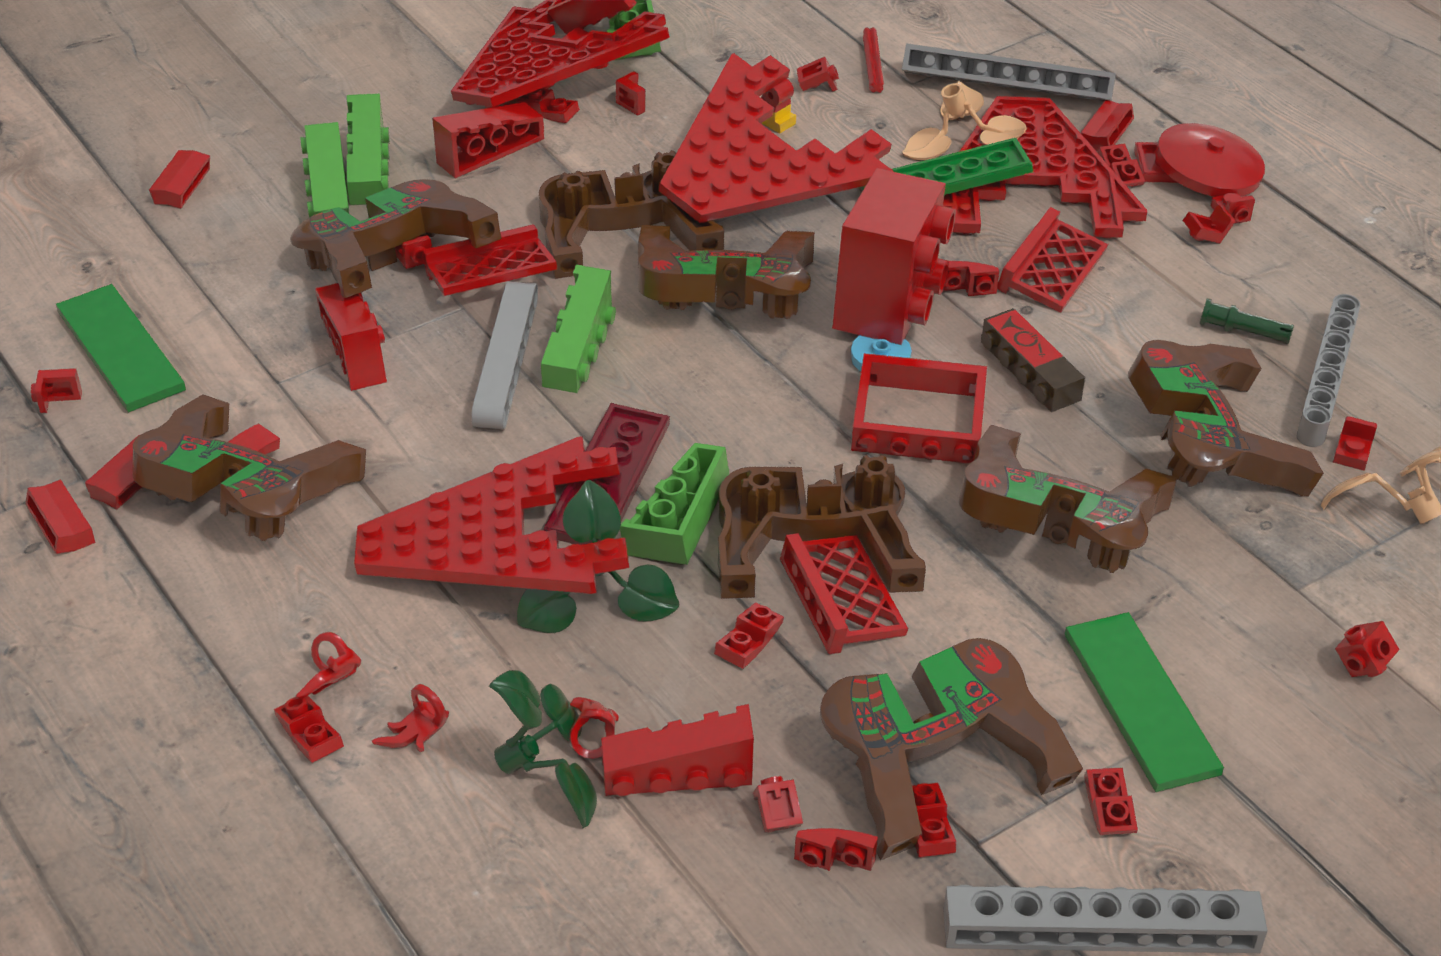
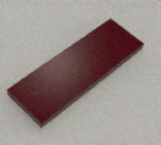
M610 403L585 452L592 451L598 447H616L620 475L591 479V481L601 486L612 497L619 509L622 521L670 425V416ZM585 481L567 484L544 527V531L556 530L559 541L580 545L592 543V540L585 543L573 540L566 533L563 526L564 510Z

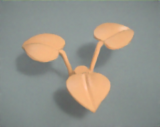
M958 81L957 83L945 86L941 91L944 101L940 109L943 117L942 130L925 128L918 131L909 139L902 154L914 160H928L939 157L951 145V139L945 136L948 132V120H954L959 117L972 116L979 128L984 130L980 135V140L984 145L1011 138L1018 139L1025 133L1027 127L1021 120L1006 115L993 117L988 122V125L983 124L976 114L984 104L983 96L978 91Z
M1441 446L1419 457L1400 472V475L1404 476L1416 470L1421 485L1408 492L1410 497L1408 501L1377 473H1366L1335 486L1324 497L1321 507L1324 510L1332 498L1362 483L1375 481L1395 497L1406 511L1412 508L1420 524L1440 516L1441 504L1431 488L1425 467L1430 463H1441Z

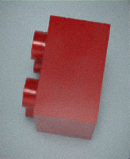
M876 168L842 225L832 329L874 339H885L891 343L902 345L913 323L926 325L930 316L934 294H942L949 268L948 260L938 258L940 243L947 245L950 241L956 216L955 209L943 207L946 183Z

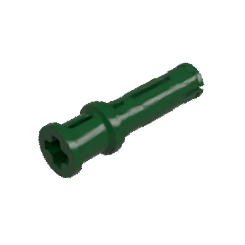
M1206 299L1200 324L1204 325L1207 322L1224 327L1225 331H1232L1235 328L1289 344L1294 328L1293 324L1290 325L1238 311L1239 308L1236 305L1228 307L1213 303L1212 299Z

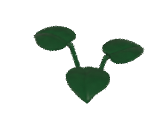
M587 480L568 502L563 513V526L566 533L573 540L580 543L592 540V543L607 538L614 539L620 530L621 516L612 497L601 486L591 480ZM649 564L638 566L630 572L628 582L616 571L608 572L620 586L624 587L617 601L622 612L628 617L638 621H654L669 616L679 608L680 603L673 583L668 574L661 568ZM598 573L595 576H601L604 573ZM526 589L519 601L517 623L523 628L543 633L560 632L573 622L577 609L576 603L568 595L571 592Z
M509 670L502 673L489 684V687L505 700L523 726L513 737L506 740V743L495 749L494 756L497 765L506 774H511L522 767L528 772L535 768L555 766L557 780L574 809L582 829L587 827L597 806V795L590 778L582 767L577 763L569 765L564 758L534 762L536 755L539 754V746L536 741L556 727L564 739L570 741L571 728L579 717L577 710L570 705L561 689L554 684L544 686L539 696L536 687L523 672ZM541 698L546 714L553 721L534 735L524 736L529 729H535L542 723V711L538 708ZM582 727L578 731L577 738H579V736L581 735Z

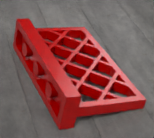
M1050 207L1004 266L997 289L1006 294L1010 288H1013L1061 313L1103 256L1109 244L1059 220L1060 211ZM1060 231L1068 235L1070 239H1060L1057 232ZM1083 246H1090L1097 251L1085 252ZM1064 247H1075L1077 253H1067ZM1046 248H1056L1059 254H1048ZM1071 261H1082L1084 267H1074ZM1053 262H1063L1066 268L1056 269ZM1045 263L1047 269L1037 270L1034 264ZM1070 276L1073 282L1062 283L1060 277ZM1052 277L1055 284H1044L1041 278ZM1021 279H1033L1036 285H1028L1022 282ZM1048 292H1059L1062 300L1055 299Z
M534 224L502 231V239L479 248L472 246L471 240L467 239L423 250L426 276L429 280L435 281L444 296L557 270V262L538 238V230Z
M799 533L786 535L780 561L828 654L841 653L843 645L848 643L907 635L909 628L857 535L802 541ZM852 548L855 556L852 558L837 550ZM809 552H817L826 557L821 561L810 556ZM833 559L846 565L847 568L843 571L828 563ZM852 569L866 574L868 578L865 581L850 574ZM822 572L838 579L837 583L832 584L822 579ZM845 582L860 589L858 594H854L841 588L842 584ZM867 592L878 597L881 602L876 604L862 596ZM834 596L850 602V606L846 608L835 603L833 600ZM856 606H859L873 614L870 618H867L853 610ZM879 615L892 621L893 625L885 626L875 620ZM848 619L864 628L849 631L845 622Z

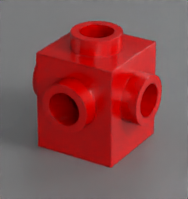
M1384 621L1355 625L1345 632V638L1335 648L1351 677L1365 675L1375 677L1380 675L1387 669L1386 665L1400 650Z

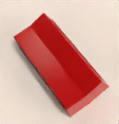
M1105 100L1081 131L1083 137L1096 151L1100 147L1117 143L1134 119L1132 103H1116Z
M178 150L149 189L154 204L170 205L181 209L210 170V155L194 150Z
M135 439L85 482L92 499L104 502L118 510L142 488V486L134 481L132 476L133 442Z
M61 479L45 486L29 487L27 489L25 505L55 554L77 551L96 543L90 524Z

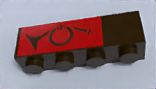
M1014 308L984 319L981 334L983 346L1051 413L1082 401L1086 377Z

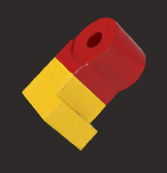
M789 79L779 83L761 96L764 101L774 107L773 116L761 124L779 134L796 124V115L791 113V97L794 94V88Z

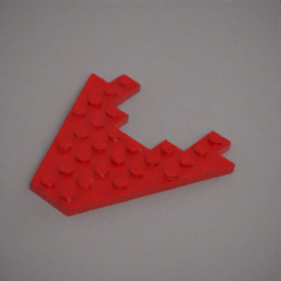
M545 0L532 9L514 6L452 88L453 101L464 102L467 105L485 106V108L497 107L500 104L538 89L550 88L556 82L589 69L605 68L609 65L608 62L670 38L668 27H663L666 25L665 14L644 11L613 33L592 30L577 41L552 37L556 33L554 25L549 23L554 22V20L547 13V10L555 0Z
M733 53L659 185V192L699 223L866 186L876 168L894 172L879 160L890 152L892 144L870 129L837 153H834L815 138L798 150H795L761 124L773 116L774 107L759 97L789 78L790 69L771 55L751 66Z
M997 96L981 119L983 124L988 125L991 118L1006 115L1017 118L1025 123L1027 130L1017 140L1032 162L1033 172L946 194L943 200V207L956 210L952 232L963 234L980 233L979 199L988 201L1005 200L1006 184L1059 185L1061 202L1089 203L1094 237L1122 238L1124 231L1123 221H1146L1148 213L1144 205L1050 98ZM977 125L960 151L983 146L980 135L984 130H981Z
M583 436L576 437L512 464H499L494 467L492 472L445 491L433 493L425 499L357 526L354 560L357 575L587 594L597 593L595 574L629 568L625 537L618 539L607 538L600 542L582 545L572 544L565 548H559L556 530H539L524 535V509L556 504L555 485L620 475L616 447H598L592 451L585 452Z

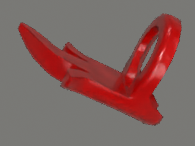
M333 632L319 634L313 640L311 655L314 663L321 671L296 694V697L303 698L311 693L316 695L330 685L356 672L357 667L361 665L360 657L337 634ZM322 641L332 643L339 655L336 659L330 656L326 662L327 665L322 662L318 652Z
M417 684L411 690L414 710L400 722H387L389 729L398 735L375 738L372 740V744L389 748H402L416 741L417 750L424 752V743L443 727L449 717V711L445 710L442 701L435 692L423 684ZM418 695L425 697L429 702L420 701Z
M582 697L573 698L570 705L578 708L581 713L571 728V746L577 754L584 758L595 759L602 757V745L593 750L583 748L578 742V731L589 719L593 718L605 723L606 737L615 735V721H618L619 715L610 708L607 710L606 707L597 701Z

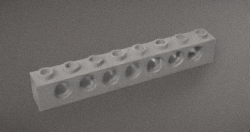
M907 43L902 70L905 73L1100 101H1112L1116 73Z
M959 885L946 887L943 907L946 948L1260 954L1268 931L1260 891H1244L1241 889L1213 891L1200 888L1192 890H1167L1164 888L1127 889L1124 887L1092 889L1087 887L1050 888L1047 886H1037L1032 888L1010 887L1007 885L997 887Z

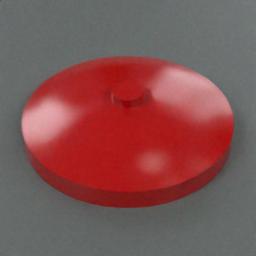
M1184 123L1171 126L1161 134L1155 149L1157 162L1168 176L1193 191L1209 196H1220L1228 193H1238L1241 197L1246 196L1259 187L1265 174L1264 161L1251 144L1234 133L1211 125Z

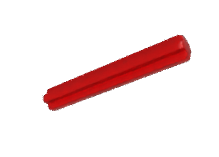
M866 27L863 30V42L869 89L873 93L876 91L880 93L883 91L884 80L877 30L874 27L870 29Z

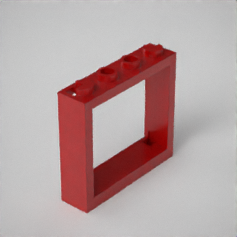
M864 353L853 422L851 451L961 463L973 462L977 444L981 439L987 366ZM869 385L975 396L971 433L864 422Z

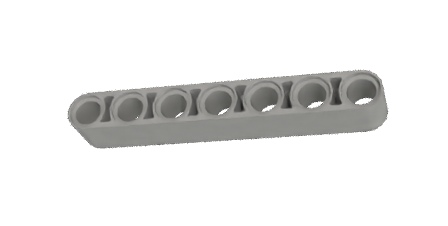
M506 282L473 402V427L506 428L537 306V283Z
M1339 294L1333 299L1299 423L1297 439L1309 447H1318L1325 442L1360 309V301L1349 294Z

